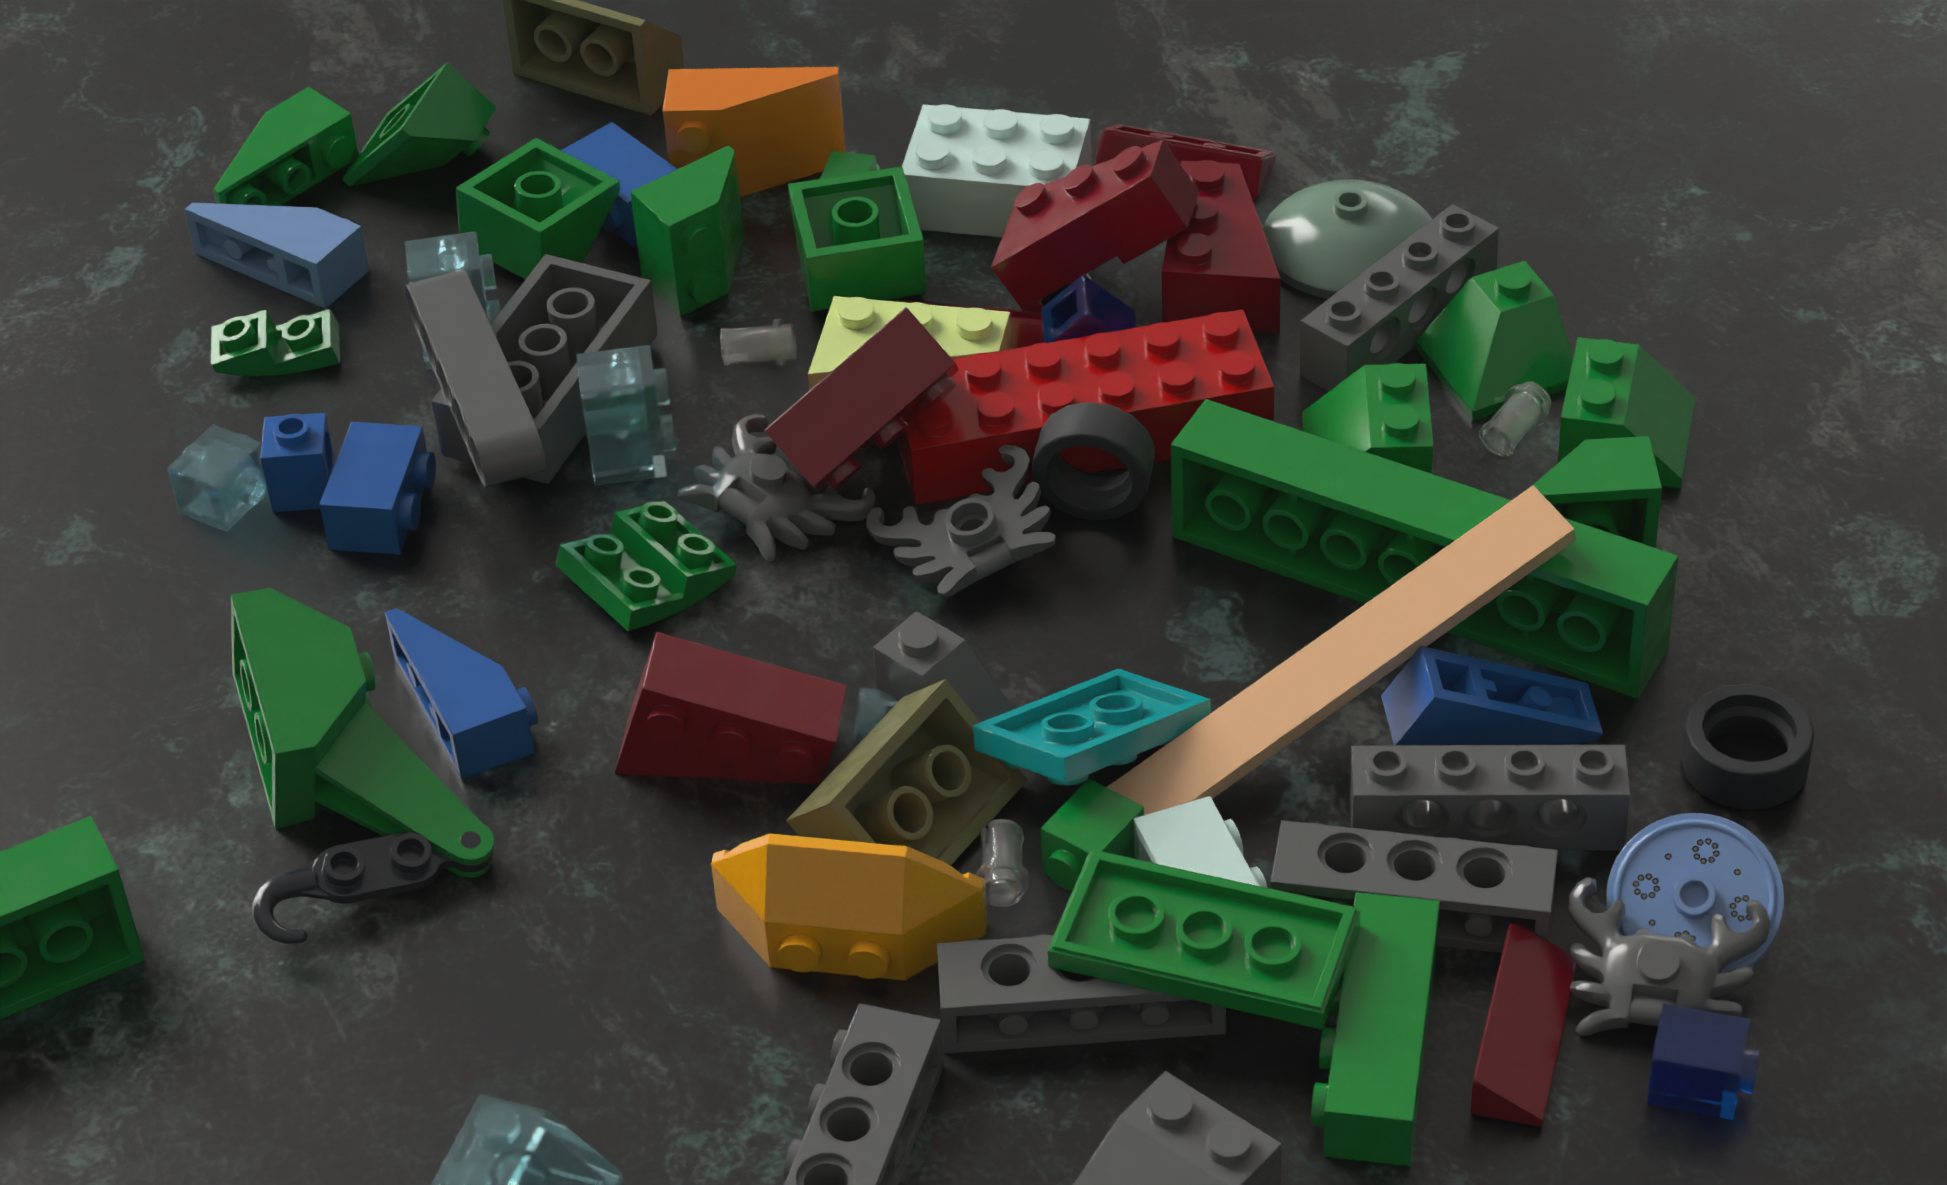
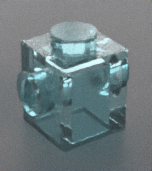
M212 424L194 443L186 447L183 453L167 468L178 513L227 532L255 504L259 503L268 492L260 459L261 442L254 440L248 435L238 434Z

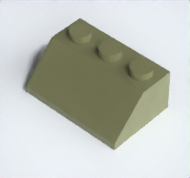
M502 0L513 74L652 116L664 103L669 69H684L681 35L647 20L579 0Z
M945 679L902 697L786 821L798 836L908 846L951 866L1027 782V779L1019 769L1005 766L1003 760L975 751L973 725L981 722Z

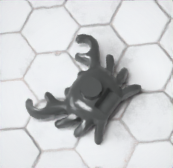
M753 414L742 418L734 425L732 445L735 457L731 458L722 446L713 448L712 459L714 468L706 465L694 467V477L700 484L679 489L677 499L702 506L716 513L723 509L747 525L746 534L754 541L767 561H774L776 558L774 537L787 545L806 549L809 545V540L804 533L822 536L834 534L836 524L827 519L852 522L862 521L867 518L870 510L876 507L877 498L873 489L870 487L864 489L861 499L858 500L843 498L841 496L842 486L835 491L829 486L825 492L813 494L807 487V483L796 472L787 467L781 458L773 455L777 450V445L769 436L757 438L750 434L753 432L764 433L769 423L764 415Z
M1004 445L999 448L1002 460L1008 465H1013L1008 471L996 472L992 468L983 469L981 472L985 484L994 491L992 495L971 494L967 499L955 503L950 509L937 511L934 521L926 526L919 522L916 511L912 506H907L902 511L903 519L893 526L883 525L885 520L883 510L880 507L873 508L867 515V529L870 536L880 544L896 546L897 548L894 549L895 559L902 564L914 568L912 572L915 580L930 583L940 582L937 590L939 596L943 598L951 597L974 582L1000 571L1017 561L1049 549L1055 545L1056 535L1051 532H1040L1048 522L1051 511L1047 506L1036 508L1041 495L1039 484L1031 482L1027 485L1020 498L1015 499L1029 477L1032 467L1026 451L1016 445Z
M1587 877L1578 882L1569 894V915L1575 925L1599 947L1603 956L1598 957L1592 954L1580 943H1574L1570 947V955L1584 972L1599 980L1601 984L1591 981H1574L1570 986V991L1574 996L1588 1003L1608 1008L1593 1012L1583 1018L1576 1028L1579 1036H1589L1601 1031L1617 1028H1629L1630 1023L1673 1029L1675 1035L1698 1044L1711 1054L1720 1056L1725 1052L1721 1039L1710 1028L1700 1023V1021H1726L1742 1016L1741 1005L1731 1001L1714 999L1737 992L1753 980L1754 972L1751 967L1743 966L1733 972L1721 974V970L1728 964L1756 951L1767 941L1771 922L1766 908L1760 901H1748L1746 913L1751 916L1754 924L1746 932L1738 933L1732 931L1726 924L1725 916L1720 914L1714 915L1711 925L1712 943L1706 948L1694 944L1692 937L1687 934L1674 937L1652 934L1648 929H1640L1634 935L1620 936L1619 930L1625 916V903L1623 901H1614L1611 907L1603 913L1591 912L1586 907L1585 902L1590 895L1597 892L1596 879Z

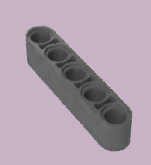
M465 269L405 284L406 298L414 326L483 486L486 488L546 471L544 450L534 420Z

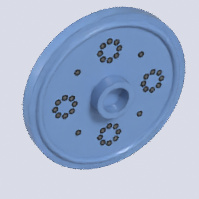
M1678 814L1648 825L1632 837L1623 847L1612 866L1608 879L1607 910L1614 901H1623L1625 903V916L1619 930L1620 936L1634 935L1640 929H1648L1652 934L1674 937L1687 934L1692 937L1694 944L1706 948L1712 943L1711 925L1714 915L1720 914L1725 916L1726 924L1732 931L1738 933L1746 932L1754 924L1751 916L1746 913L1748 901L1759 900L1766 908L1771 922L1767 941L1756 951L1728 964L1721 970V974L1733 972L1743 966L1752 968L1761 960L1779 932L1784 912L1783 883L1771 853L1754 834L1743 826L1729 819L1711 814Z

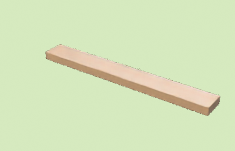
M1534 485L1106 788L1144 806V815L1208 796L1213 799L1406 662L1415 654L1420 646L1427 647L1576 541L1575 529Z

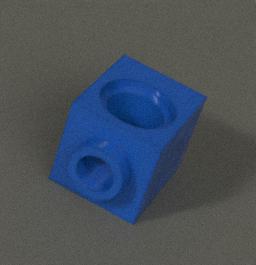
M326 413L264 417L260 459L272 512L320 509V501L336 462Z

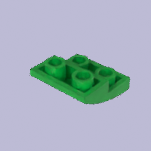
M665 501L648 502L643 506L614 512L610 533L596 534L586 539L560 544L556 566L627 631L653 624L690 607L735 575L737 564Z

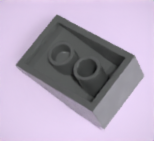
M1165 1071L1118 1117L1073 1185H1281L1282 1144Z

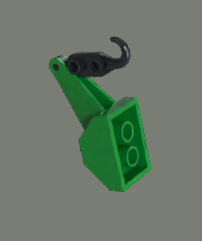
M272 588L231 594L232 674L275 829L315 819L325 806L382 835V837L330 847L300 868L268 879L258 889L252 903L253 920L260 932L272 941L284 944L304 943L307 940L308 935L305 930L288 929L281 926L275 920L273 915L274 908L278 903L286 899L302 896L347 904L424 888L431 884L443 869H447L464 878H474L486 873L493 861L494 836L492 831L448 789L372 709L368 691L375 690L376 686L372 660L368 651L358 653L351 628Z

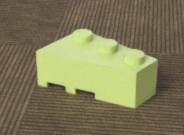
M834 296L808 372L809 391L905 307L911 311L952 359L1012 349L1010 312L985 310L982 308L928 305L919 302L905 303L871 300L862 297Z

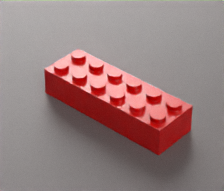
M1244 310L1218 312L1207 316L1155 323L1149 326L1108 333H1096L1091 336L1050 343H1038L1027 347L992 353H979L969 357L953 359L959 369L951 377L956 386L930 409L921 403L904 418L909 427L896 440L913 498L917 505L993 491L985 484L981 472L983 469L992 468L996 472H1005L1013 467V465H1008L1002 460L999 448L1004 445H1016L1025 450L1032 466L1033 456L1042 427L1050 415L1067 405L1092 402L1112 405L1131 414L1150 434L1155 445V463L1171 460L1172 442L1205 399L1274 421V385ZM1079 446L1066 448L1059 452L1061 457L1072 468L1085 474L1126 468L1116 456L1099 448ZM1032 467L1030 470L1029 477L1027 478L1024 485H1028L1031 482H1034L1032 478Z

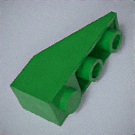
M310 87L265 112L214 187L216 203L281 206L352 163L359 155L351 113Z

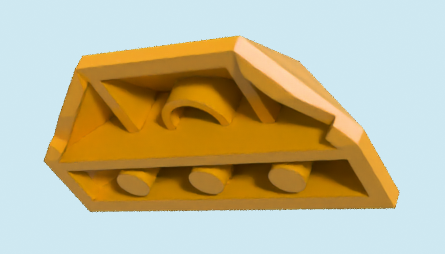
M767 834L742 843L731 851L722 850L716 852L712 858L711 867L717 909L769 967L790 969L797 972L814 971L854 975L867 979L885 978L906 981L938 962L937 943L977 940L986 934L985 879L972 873L962 875L949 864L908 846Z

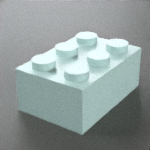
M923 104L902 164L920 229L1002 237L1014 207L1015 198L1022 190L1035 183H1042L1044 185L1063 178L1079 166H1092L1090 119L1068 117L1062 114L1040 115L1017 113L1005 109L982 110L959 108L947 104L938 106Z

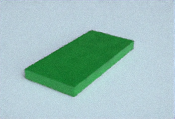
M1090 849L1048 948V967L1323 1030L1360 926L1361 908Z

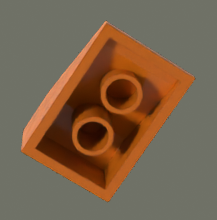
M839 67L669 69L663 105V118L669 163L677 169L729 145L735 151L740 197L822 172L831 151L846 152Z

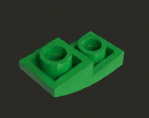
M330 309L309 316H298L287 323L277 326L273 323L267 310H263L247 316L233 317L222 324L211 327V365L216 373L238 376H272L299 373L340 363L339 324Z

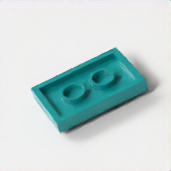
M1116 669L973 725L975 751L1003 760V764L1007 767L1025 768L1047 776L1048 780L1053 784L1075 785L1086 781L1090 773L1110 765H1123L1133 762L1137 759V754L1158 745H1167L1211 714L1210 699L1121 669Z

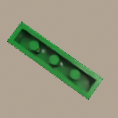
M1355 893L1354 907L1361 908L1360 926L1328 1014L1338 1016L1336 1028L1324 1026L1321 1036L1319 1069L1330 1070L1328 1083L1315 1082L1312 1099L1311 1126L1324 1127L1323 1157L1402 1166L1411 1165L1437 953L1439 900Z

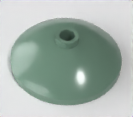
M1333 180L1306 187L1282 201L1268 216L1263 231L1281 280L1301 292L1329 299L1426 225L1432 218L1420 204L1390 186L1365 180Z

